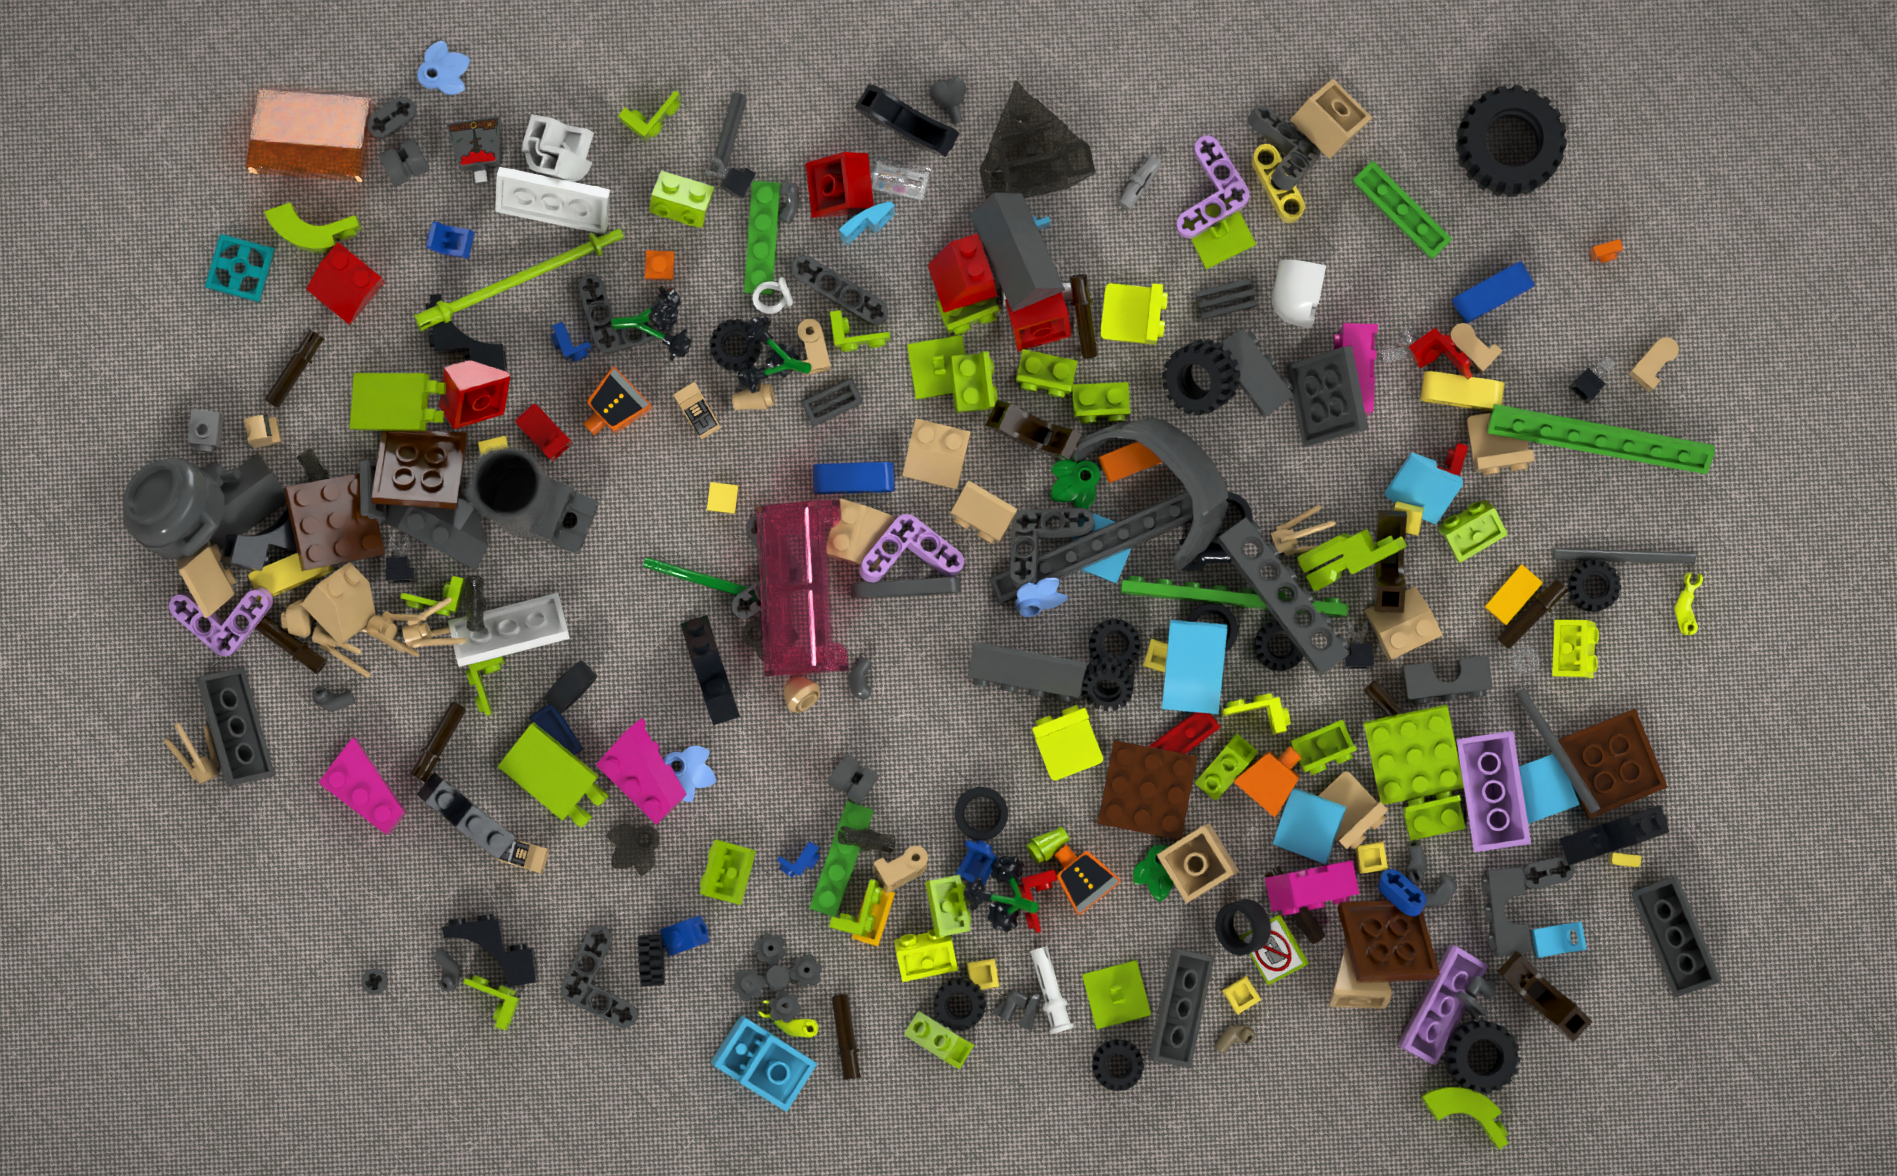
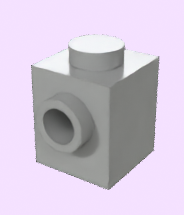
M191 409L187 443L195 446V451L211 453L212 448L220 449L224 415L220 412Z

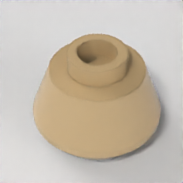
M300 599L286 606V612H281L283 629L288 628L289 634L307 638L312 633V615L301 605L304 599Z
M794 676L784 685L783 695L787 708L791 712L801 713L815 704L820 696V686L804 676Z

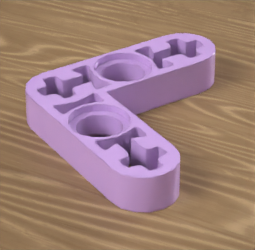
M1212 136L1200 137L1195 144L1194 154L1218 192L1191 207L1178 217L1176 223L1177 232L1186 239L1194 238L1205 232L1212 226L1243 209L1249 201L1250 192L1219 142ZM1204 143L1207 146H1214L1212 148V155L1216 161L1211 166L1207 165V163H1211L1208 153H1201L1202 144ZM1226 166L1230 171L1229 177L1224 180L1217 179L1214 175L1215 168ZM1232 190H1235L1237 193L1242 191L1244 193L1241 198L1242 202H1238L1236 199L1228 203L1230 209L1226 210V206L1220 197L1223 196L1224 201L1232 197ZM1215 203L1220 207L1221 213L1218 217L1211 218L1206 215L1205 207L1208 204ZM1200 211L1201 218L1206 224L1202 225V221L1199 220L1194 224V231H1190L1189 228L1184 230L1182 228L1184 226V219H1188L1191 222L1198 218V214L1195 212Z
M903 514L893 522L865 556L859 567L861 577L868 582L874 583L879 581L906 548L910 549L946 577L956 576L961 571L964 565V558L956 548L916 517L910 514ZM909 524L911 526L910 529L900 539L897 535L902 526ZM924 539L931 540L935 544V550L932 552L925 551L921 546V541ZM884 542L893 543L897 548V552L892 555L885 553L882 544ZM940 549H942L944 552L942 553V555H940L938 559H936L935 557L939 553ZM879 557L882 562L879 564L877 571L869 572V565L872 566ZM952 558L955 560V563L949 568L945 564L947 560Z
M262 587L249 591L225 622L215 613L207 617L211 623V629L208 632L203 631L199 627V619L204 616L191 593L182 592L175 595L169 602V609L178 621L216 654L229 656L241 647L270 610L273 604V597L269 590ZM260 595L262 597V605L256 607L253 611L249 610L256 602L255 597ZM185 600L187 602V609L181 611L180 607L182 604L180 602ZM198 610L199 613H197L195 616L192 617V619H190V617L194 615L192 612ZM237 615L246 616L249 622L247 629L238 627L236 624ZM231 633L236 634L228 642L229 647L224 648L222 646L224 643L223 639Z

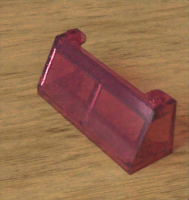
M810 500L756 507L765 677L817 676L849 671L848 653L840 643H831L826 529L834 528L840 522V500Z

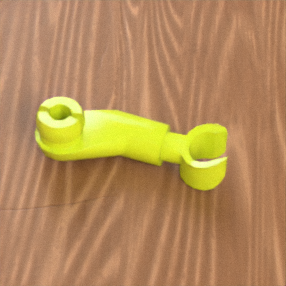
M1688 572L1684 575L1683 581L1686 587L1684 591H1681L1674 606L1679 629L1684 635H1694L1698 630L1691 604L1695 597L1693 595L1695 588L1699 587L1703 582L1701 574L1697 575V581L1693 585L1690 584L1692 573Z
M764 1000L762 1002L769 1004L770 1000ZM758 1011L760 1016L764 1018H771L770 1013L764 1014L761 1011ZM782 1019L779 1021L773 1020V1023L789 1036L814 1037L818 1032V1024L813 1019H792L789 1023H785Z

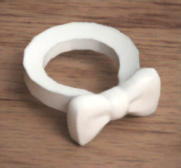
M784 277L779 278V283L763 282L754 289L753 304L759 311L772 314L780 311L785 305L789 307L793 305L792 296L787 288ZM769 288L782 291L783 297L777 304L766 306L759 300L761 291Z

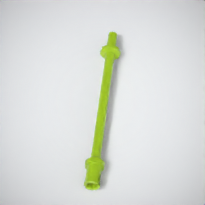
M618 228L598 238L593 233H590L588 235L589 242L451 303H443L442 300L437 302L435 307L414 315L416 324L420 331H424V329L442 321L447 323L451 321L450 318L453 316V313L589 253L594 252L600 257L602 256L601 248L623 239V232Z

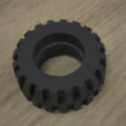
M1514 85L1512 88L1501 86L1497 87L1493 92L1489 90L1482 94L1469 107L1458 127L1456 134L1458 139L1455 145L1456 152H1459L1460 155L1458 159L1460 167H1465L1467 171L1465 175L1470 181L1474 179L1479 183L1478 188L1483 191L1487 188L1492 191V195L1496 196L1507 194L1508 197H1517L1518 194L1523 193L1526 195L1533 192L1534 189L1540 188L1555 173L1563 160V152L1567 146V139L1564 138L1566 126L1565 123L1560 122L1559 117L1561 113L1558 108L1553 109L1549 105L1551 103L1549 98L1545 96L1542 99L1537 95L1538 91L1532 88L1526 91L1522 90V86ZM1515 117L1531 127L1537 139V148L1534 156L1527 163L1521 166H1507L1491 156L1485 144V135L1490 124L1496 119Z

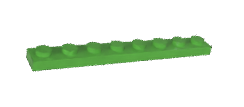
M1498 404L1493 405L1487 425L1488 434L1702 474H1708L1715 453V447L1711 444Z
M1128 576V580H1122L1120 594L1268 610L1256 592L1249 588H1241L1240 593L1230 592L1228 586L1212 585V589H1202L1200 583L1184 582V586H1175L1172 580L1156 579V583L1145 582L1144 577ZM1278 592V598L1282 602L1292 601L1293 598H1285L1286 593ZM1326 597L1325 602L1315 601L1312 604L1318 613L1323 611L1329 617L1345 618L1348 613V604H1342V599ZM1303 611L1297 612V613L1307 614L1306 612H1303Z

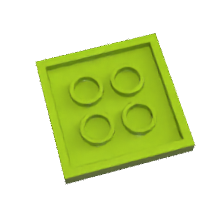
M1447 704L1363 722L1378 794L1383 805L1464 788Z

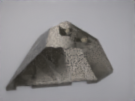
M1015 80L1008 102L1004 107L989 144L986 157L979 169L985 198H988L992 193H1021L1025 199L1069 189L1096 174L1090 146L1082 138L1079 139L1069 130L1065 123L1038 99H1034Z

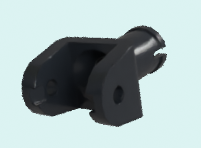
M1179 539V545L1182 546L1186 539ZM1208 546L1205 551L1198 554V564H1187L1181 571H1202L1206 563H1231V559L1221 546Z

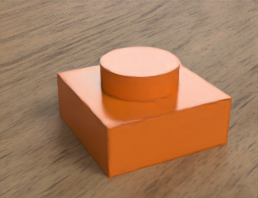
M1618 239L1593 246L1589 253L1592 261L1600 259L1601 264L1618 259L1617 254L1623 250L1621 240Z
M646 250L645 280L673 281L674 251Z

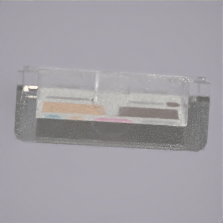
M877 157L871 179L872 191L924 202L932 169Z

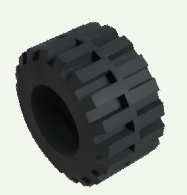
M1200 339L1185 345L1169 356L1171 359L1167 360L1164 365L1167 370L1162 372V378L1166 379L1163 388L1164 390L1168 389L1170 394L1167 397L1169 401L1174 399L1176 402L1174 406L1177 409L1183 407L1184 413L1187 414L1193 412L1195 415L1208 414L1229 402L1228 400L1235 396L1234 390L1238 389L1240 382L1236 381L1240 377V370L1235 369L1238 362L1236 359L1232 361L1230 355L1233 353L1229 349L1224 351L1223 344L1218 342L1213 345V340L1207 339L1202 341ZM1193 364L1202 366L1208 372L1211 380L1209 391L1201 389L1194 382L1192 377Z
M1479 1020L1469 1021L1466 1025H1460L1456 1028L1458 1031L1455 1034L1451 1033L1449 1036L1451 1040L1449 1044L1445 1045L1444 1049L1447 1050L1444 1062L1448 1064L1446 1069L1454 1077L1453 1080L1456 1083L1474 1092L1492 1093L1494 1090L1499 1091L1503 1089V1085H1509L1513 1081L1511 1077L1513 1074L1517 1075L1519 1069L1516 1066L1517 1063H1520L1521 1057L1518 1056L1517 1052L1520 1051L1519 1045L1515 1044V1037L1507 1031L1508 1029L1494 1022ZM1481 1039L1492 1042L1497 1051L1496 1063L1486 1073L1474 1072L1467 1060L1470 1047Z

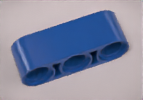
M1520 261L1459 294L1451 301L1463 322L1468 324L1536 285L1525 265Z
M894 463L812 465L813 494L888 493L895 491Z

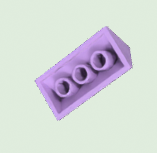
M1513 731L1456 739L1474 852L1531 844Z
M1449 945L1438 965L1440 975L1436 980H1430L1396 1046L1437 1066L1444 1052L1445 1045L1450 1041L1449 1036L1451 1033H1454L1466 1010V1007L1456 998L1458 991L1466 993L1471 980L1475 976L1483 977L1488 965L1459 947Z

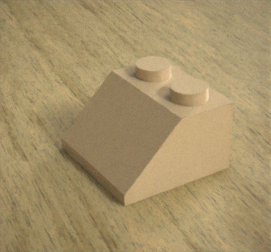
M1332 79L1311 96L1290 121L1299 132L1305 134L1316 145L1321 153L1331 159L1373 117Z
M916 418L902 477L957 490L971 432Z
M969 480L951 511V515L955 517L954 523L966 530L971 526L979 531L977 535L979 538L990 544L993 541L1000 543L1017 514L1015 507Z
M839 499L824 551L825 556L861 565L865 556L893 524L895 516L865 505ZM884 542L882 544L884 552L886 549L887 542ZM878 557L872 566L869 565V568L877 570L882 560Z
M210 541L193 555L178 559L179 572L204 618L212 615L235 595L234 584L237 583L231 569H225L220 562L222 553L218 545L212 546Z
M351 562L317 584L301 604L340 645L367 627L369 620L376 615L370 583Z
M1415 586L1406 590L1404 613L1377 612L1374 606L1364 610L1388 661L1443 636L1431 609Z
M1210 823L1203 825L1157 854V857L1186 904L1240 872Z

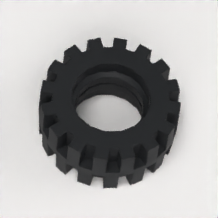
M958 978L949 980L940 987L934 998L933 1009L934 1013L936 1012L937 1020L941 1021L944 1027H949L953 1031H965L972 1028L981 1020L985 1012L986 1001L984 991L982 992L981 987L978 984H974L971 979ZM963 993L970 998L971 1010L968 1014L957 1016L950 1011L948 1001L952 994Z

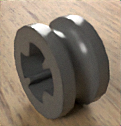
M369 969L363 974L361 985L369 994H380L387 988L388 977L380 969ZM372 973H376V977L381 976L382 982L378 984L379 988L377 990H373L374 986L369 987L367 981L371 980Z

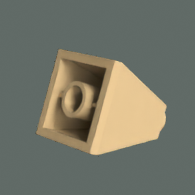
M1346 943L1329 999V1007L1386 1009L1392 997L1389 981L1356 982Z

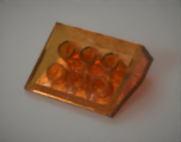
M258 89L249 136L247 169L251 173L363 182L368 136L367 121L370 114L371 99Z

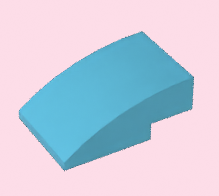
M1170 620L1162 709L1219 714L1227 625Z
M742 1014L711 1060V1063L716 1068L786 1112L817 1066L815 1061Z

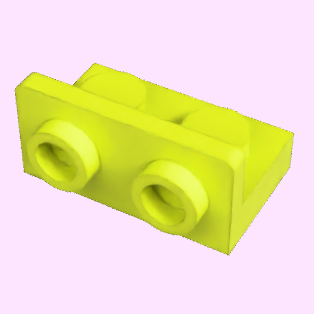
M1554 620L1552 676L1593 679L1594 672L1598 668L1595 644L1599 640V630L1595 622L1589 620Z
M932 929L928 933L919 935L906 934L894 940L902 982L958 971L951 935L936 938L934 929Z

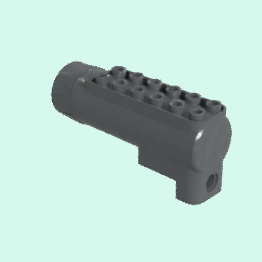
M514 447L489 448L486 454L482 453L473 468L471 480L465 496L468 497L467 502L483 517L495 521L510 535L522 539L538 538L577 555L582 549L599 506L597 500L579 494L573 487L551 479L537 459L529 453ZM567 514H575L578 521L573 528H565L562 522Z

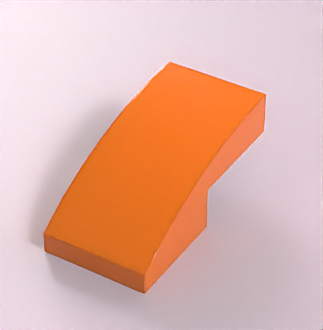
M1138 441L1098 458L1109 484L1163 463L1156 454Z

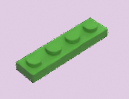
M1373 160L1352 180V183L1431 260L1451 242L1452 238Z
M752 181L744 294H753L754 289L759 284L774 281L780 200L779 189L781 187V184L777 182ZM765 289L759 295L772 296L773 289Z
M847 801L813 895L810 909L833 917L837 916L874 810Z

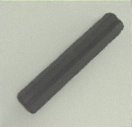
M734 92L731 96L711 165V170L715 173H726L747 101V97L744 94Z

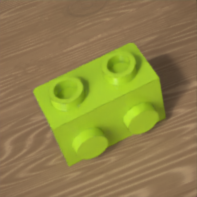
M661 171L651 195L649 212L662 218L703 228L706 212L713 197L715 187Z
M1343 719L1290 741L1292 748L1302 756L1298 761L1302 772L1310 771L1311 776L1326 770L1325 764L1330 761L1336 760L1337 764L1352 759L1351 753L1357 751Z
M715 839L709 849L707 868L700 881V894L742 905L756 850Z

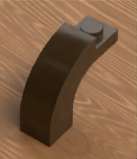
M997 400L985 425L1022 445L1063 461L1065 459L1070 460L1072 454L1078 448V441L1081 437V433L1073 429L1049 423L1011 403Z
M1378 510L1374 543L1377 549L1376 543L1389 536H1392L1393 540L1402 536L1405 541L1406 511ZM1404 548L1373 564V597L1375 611L1404 613L1406 593Z
M1517 950L1497 971L1526 1003L1572 1042L1593 1022L1578 1005L1549 983Z

